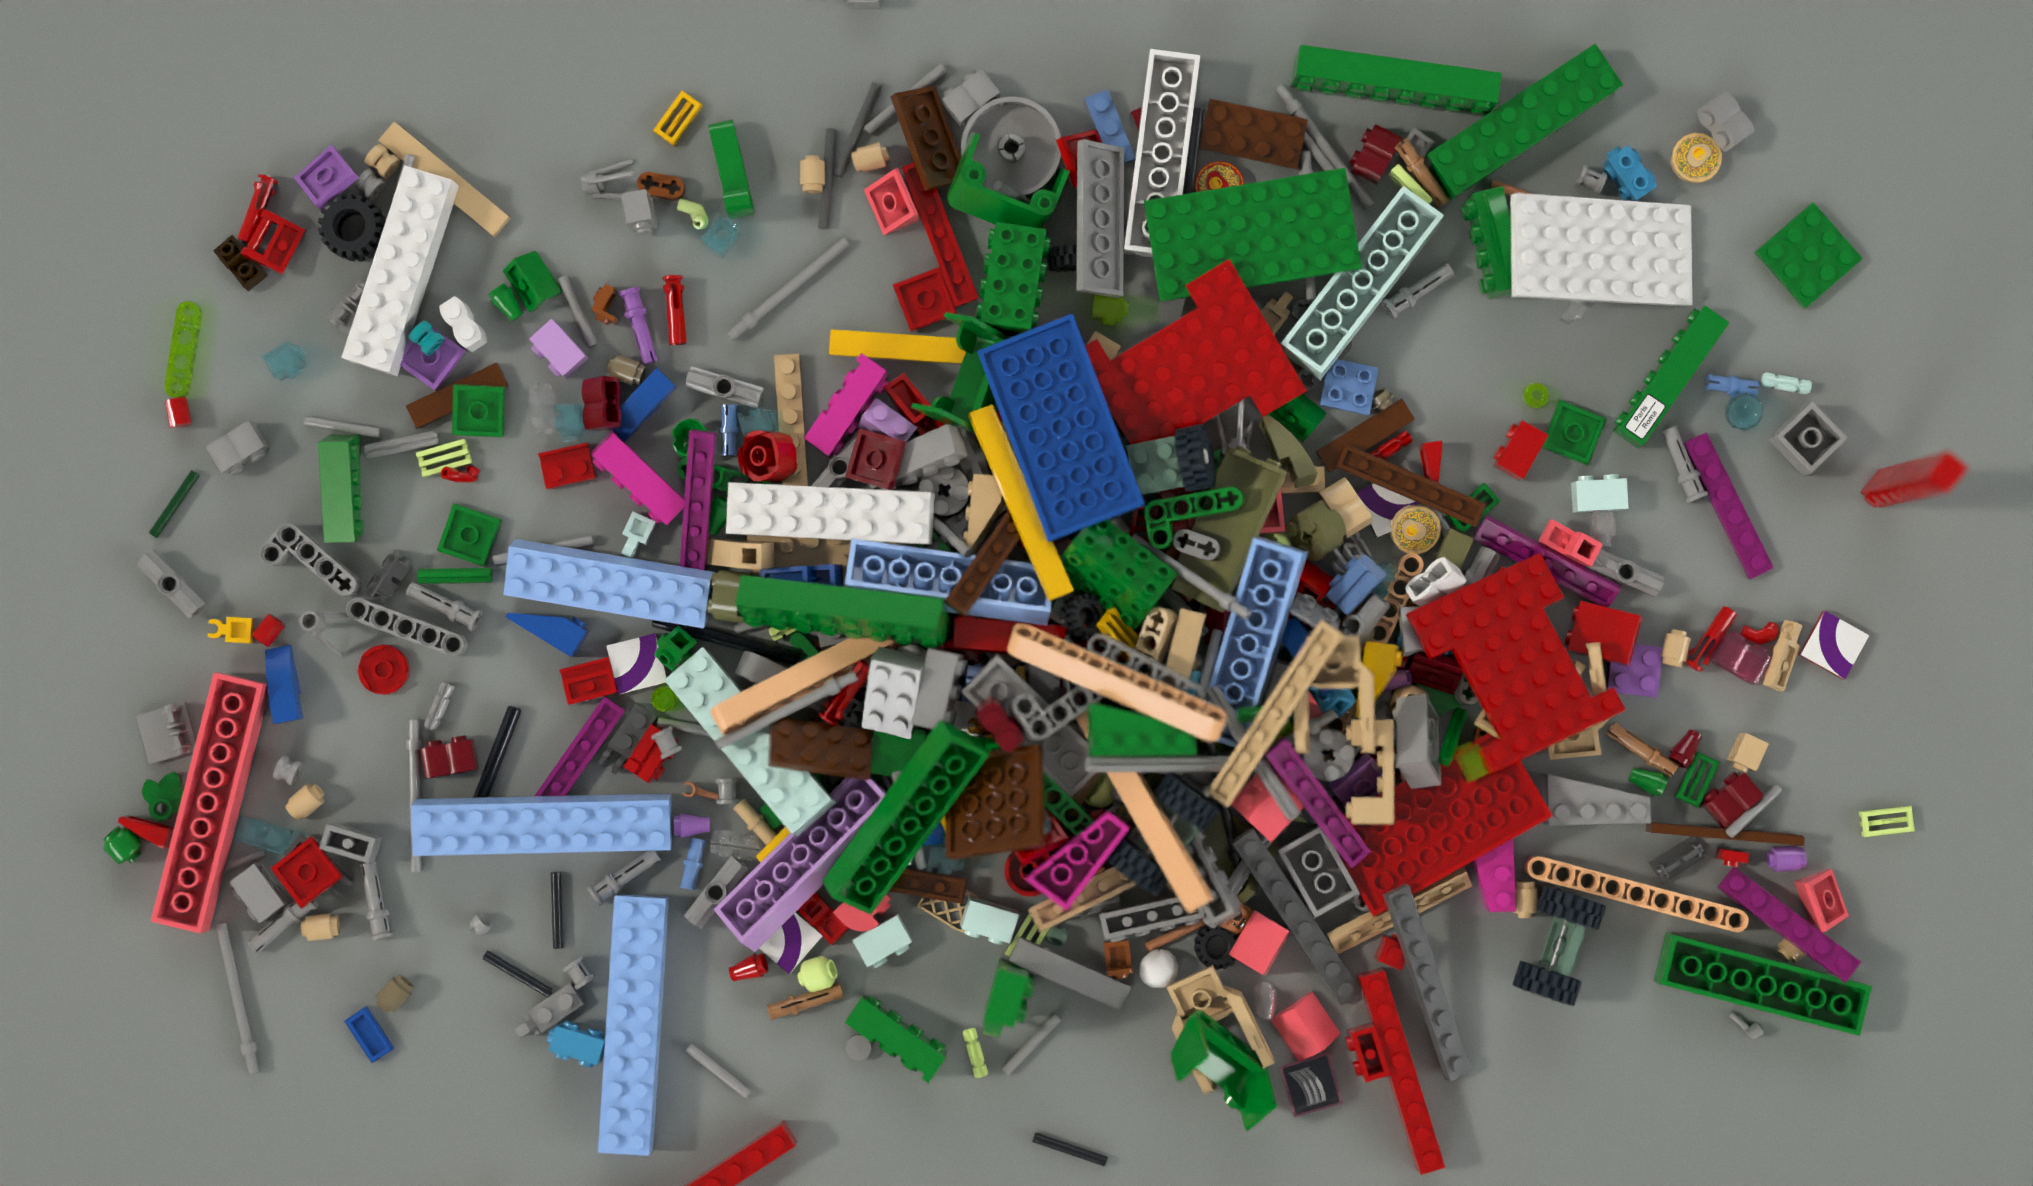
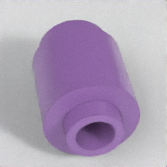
M1797 845L1771 847L1770 852L1766 853V862L1773 872L1798 871L1800 868L1806 867L1807 857L1803 847H1798Z

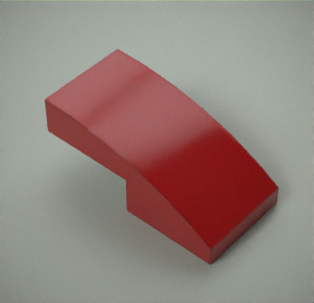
M816 892L797 910L832 946L850 930L833 913L834 909Z

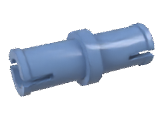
M1707 374L1705 381L1715 382V384L1705 383L1704 385L1705 390L1726 392L1727 395L1732 396L1736 393L1755 397L1759 390L1748 388L1759 387L1757 380L1738 379L1735 375L1723 377Z
M721 405L722 428H719V433H722L721 456H737V433H739V428L737 427V405Z
M691 837L687 859L683 861L685 868L680 887L696 891L699 870L703 868L701 861L706 840Z

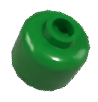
M115 827L103 839L105 842L103 850L118 864H122L125 861L132 863L141 855L139 849L142 846V840L126 827Z

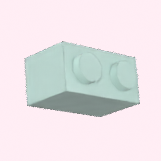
M1619 474L1603 475V480H1594V476H1579L1578 481L1571 483L1573 513L1629 509L1627 478L1619 479Z
M969 896L960 926L962 930H965L964 934L978 938L979 935L989 937L988 941L998 945H1003V942L1010 944L1019 913L1016 909Z
M896 914L880 923L877 927L855 937L852 941L866 966L869 967L873 964L877 968L888 961V955L895 952L898 956L909 950L908 944L912 943L913 939L899 914Z

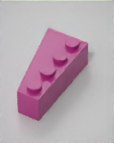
M862 353L856 360L860 363L856 370L853 368L847 373L842 383L843 389H838L833 394L827 405L829 406L828 410L821 412L804 437L808 443L829 458L833 454L837 456L845 446V443L842 442L847 434L852 435L859 425L857 421L859 417L873 403L872 399L877 392L882 394L884 386L889 383L887 381L889 377L887 371Z
M613 430L591 451L592 456L595 458L592 462L602 472L607 469L613 475L611 480L620 489L626 487L632 492L629 497L638 506L641 507L644 504L651 511L648 515L656 523L660 524L663 522L668 525L684 508V498L662 477H659L643 459L641 460L628 444L622 442Z
M1110 809L1107 810L1031 871L1025 880L1067 911L1127 832L1130 824Z
M1513 839L1472 861L1484 908L1489 912H1516Z

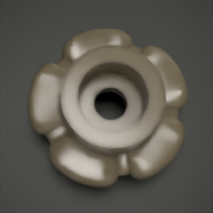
M1387 388L1374 393L1372 408L1383 410L1390 406L1393 393H1389Z

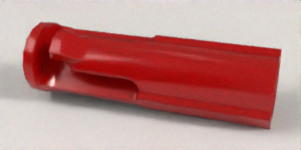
M258 174V178H261V181L254 182L253 184L254 194L237 239L249 243L262 219L260 215L263 209L267 208L270 197L276 193L272 186L273 184L278 185V181L267 175Z
M667 275L662 277V279L666 283L663 285V290L666 293L669 345L686 344L682 297L684 285L680 284L683 276Z
M1726 606L1721 608L1696 647L1688 651V655L1691 657L1704 638L1709 639L1694 661L1686 659L1684 663L1687 666L1701 673L1703 669L1697 665L1698 660L1710 642H1714V646L1702 664L1708 666L1711 653L1737 616L1732 609Z
M859 660L852 670L855 672L858 680L841 688V692L835 694L831 701L824 704L825 709H827L826 712L820 711V717L833 726L838 724L836 718L840 720L843 718L844 710L868 678L870 664L864 660Z

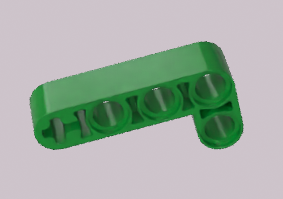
M733 119L708 125L722 184L723 200L730 220L755 214Z
M1227 487L1155 500L1148 503L1144 514L1150 544L1157 549L1166 550L1173 545V537L1175 535L1173 522L1238 511L1245 504L1244 493L1237 488ZM1231 493L1239 497L1234 502V506L1229 502L1221 503L1223 508L1220 509V500L1217 495L1220 494L1221 499L1230 498ZM1206 497H1211L1214 505L1210 510L1204 511L1201 506L1202 500ZM1182 501H1186L1189 506L1188 512L1184 515H1179L1177 513V505ZM1156 506H1161L1164 511L1163 516L1155 520L1152 516V510ZM1160 531H1165L1168 535V540L1163 545H1159L1156 541V536Z
M1043 771L1044 805L1072 833L1078 835L1084 830V827L1080 825L1082 820L1084 825L1089 826L1095 819ZM1051 790H1056L1060 793V798L1055 802H1051L1046 798V794ZM1069 808H1075L1078 810V816L1075 819H1067L1064 816L1065 811Z

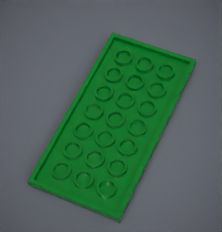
M1346 168L1144 201L1160 302L1191 297L1185 285L1227 259H1230L1246 288L1360 270L1362 268Z

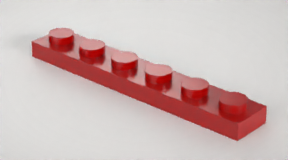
M914 162L901 167L955 308L979 300L937 189L924 191Z

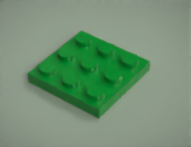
M1814 202L1808 205L1754 252L1803 309L1807 308L1863 259Z

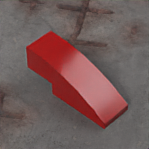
M904 372L884 386L885 392L901 416L917 427L915 432L917 437L944 426L942 422L936 421L911 408L913 403L926 406L931 405Z

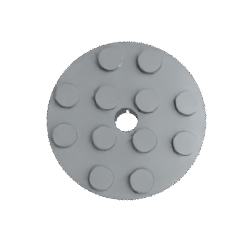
M1002 97L992 100L980 107L972 115L964 129L961 141V154L964 152L970 134H979L980 137L971 159L984 166L986 178L983 186L996 191L993 185L999 180L1029 198L1035 192L1046 188L1050 184L1061 164L1062 156L1056 140L1061 138L1059 128L1048 111L1029 99ZM1010 143H1015L1019 146L1018 151L1014 153L1015 156L1005 151V147Z

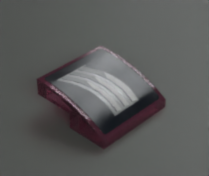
M1329 1053L1279 1067L1294 1118L1343 1104Z

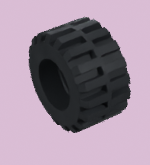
M347 194L345 198L340 195L336 197V202L330 200L327 203L330 207L327 210L325 208L322 209L321 213L324 214V217L318 220V223L321 225V228H318V232L323 236L321 238L323 244L330 251L348 261L354 262L355 259L365 261V257H374L373 252L377 250L386 222V218L381 214L382 211L368 199L359 195L355 197L353 194ZM353 215L363 216L365 220L363 234L354 241H345L341 234L344 221Z

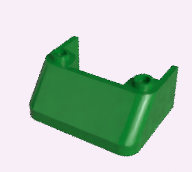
M971 133L947 193V200L950 206L992 224L1002 222L1043 229L1056 208L1070 171L1059 169L1051 190H1038L1033 194L1028 205L983 186L986 170L981 163L971 159L980 135Z
M945 312L944 317L960 326L956 342L958 347L966 352L950 398L939 396L933 401L931 406L913 403L911 408L936 421L976 434L968 414L993 405L996 414L999 410L977 351L1010 337L975 317Z
M1199 1009L1192 1013L1170 1052V1060L1174 1068L1176 1080L1181 1082L1195 1069L1200 1071L1223 1088L1226 1104L1230 1108H1236L1240 1111L1244 1129L1249 1131L1278 1107L1268 1068H1262V1063L1256 1050H1252L1248 1044Z

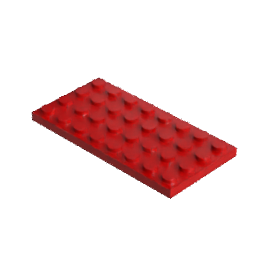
M1488 733L1456 751L1449 766L1445 767L1441 764V785L1411 789L1405 780L1394 786V824H1352L1351 818H1346L1371 852L1353 868L1347 865L1339 853L1338 855L1373 917L1388 909L1383 896L1384 893L1402 884H1407L1410 886L1413 895L1553 816L1521 761L1495 773H1489L1478 751L1499 741L1498 738Z

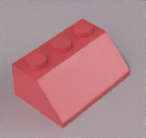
M1268 761L1276 776L1278 777V779L1280 780V782L1292 798L1293 802L1301 812L1304 809L1303 805L1300 803V801L1297 799V797L1294 795L1291 789L1287 786V784L1284 782V780L1281 778V776L1278 774V772L1275 770L1272 764ZM1258 774L1244 786L1231 804L1239 814L1271 843L1292 821L1287 820Z

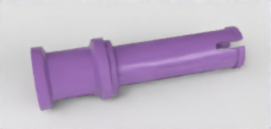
M633 287L620 291L618 294L624 302L626 309L624 315L627 319H630L642 365H646L647 363L650 364L658 361L645 319L647 309L642 305L639 294L641 289L640 287Z

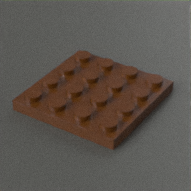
M1041 745L1016 747L1010 753L1005 750L988 752L990 755L946 813V858L954 860L1045 847L1043 747Z

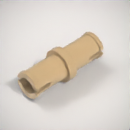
M745 798L733 808L748 825L747 829L749 831L753 830L766 846L777 835L764 821L765 817L762 814L759 815Z

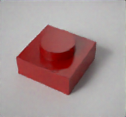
M1717 848L1716 858L1724 860L1723 865L1739 867L1740 862L1748 863L1749 853Z

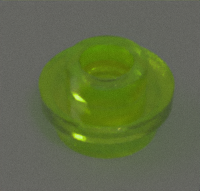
M1532 383L1525 388L1523 399L1529 407L1540 408L1547 403L1549 392L1543 384ZM1533 391L1540 393L1541 397L1539 400L1533 398Z

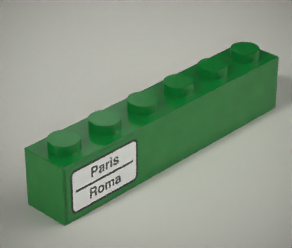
M1705 305L1698 310L1694 308L1686 318V321L1689 323L1685 329L1682 330L1680 328L1671 340L1674 342L1671 349L1663 351L1657 360L1660 363L1657 369L1649 371L1643 380L1645 383L1641 391L1637 390L1628 401L1631 404L1626 412L1622 411L1614 421L1617 426L1613 432L1636 448L1644 446L1730 323Z

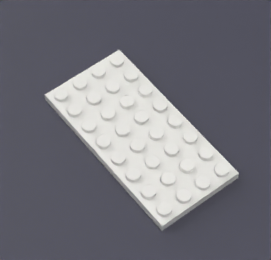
M1524 193L1511 194L1512 297L1692 306L1691 205Z

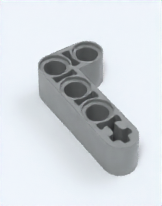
M282 524L260 549L259 556L262 562L272 566H282L294 555L339 595L356 596L362 589L359 577L298 525ZM290 529H293L296 534L292 542H288L286 538V533ZM312 545L315 552L313 557L308 559L305 555V550L308 546ZM273 548H277L279 556L275 561H272L269 556ZM328 562H331L334 567L330 575H326L324 572V566ZM340 577L343 580L350 581L349 585L351 586V589H345L346 584L343 583L341 580L336 579Z
M744 651L734 674L752 683L759 684L787 670V668L755 653ZM814 703L806 706L819 713L820 711L826 712V710Z
M1078 685L1042 710L1032 696L1023 694L1010 702L1009 712L1029 740L1039 741L1048 737L1087 709V705L1095 704L1105 696L1097 692L1091 693L1089 689ZM1076 693L1083 696L1084 703L1082 706H1078L1074 702V695ZM1019 701L1027 703L1028 711L1026 714L1018 710ZM1055 707L1060 708L1063 712V719L1061 721L1056 720L1053 716ZM1034 722L1042 725L1043 732L1041 735H1036L1033 732L1032 726Z

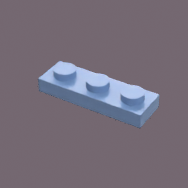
M1107 89L1086 97L1085 103L1101 142L1123 147L1124 165L1135 161L1134 153L1109 90Z

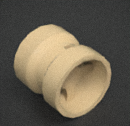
M382 144L374 146L364 160L369 167L376 168L378 174L384 179L389 178L397 170L401 161L395 155L388 154L387 149Z

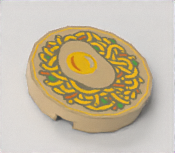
M1692 133L1685 135L1674 145L1670 163L1673 172L1681 180L1699 184L1708 181L1718 172L1722 163V153L1712 137L1704 133Z
M1421 504L1403 507L1395 514L1390 526L1393 542L1400 550L1407 554L1427 552L1435 546L1440 538L1441 524L1439 518L1432 509Z

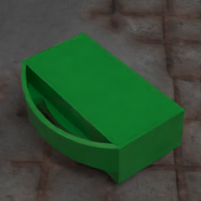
M1501 186L1473 193L1465 202V206H1461L1463 221H1470L1471 230H1469L1471 244L1476 245V265L1478 269H1482L1483 279H1479V288L1482 294L1488 293L1489 299L1512 294L1511 216L1504 188Z
M998 960L985 1005L984 1034L999 1038L1004 1025L1014 1028L1016 1022L1024 1023L1027 1012V1000L1023 999V997L1031 998L1035 984L1032 983L1034 975L1028 974L1027 969L1006 960Z

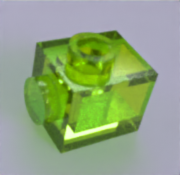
M1094 294L1091 320L1102 321L1101 324L1105 326H1116V323H1121L1122 318L1128 316L1129 302L1124 301L1125 294L1119 298Z
M1471 741L1458 747L1459 753L1454 755L1468 783L1489 773L1478 752L1482 748L1479 747L1478 743L1472 745Z

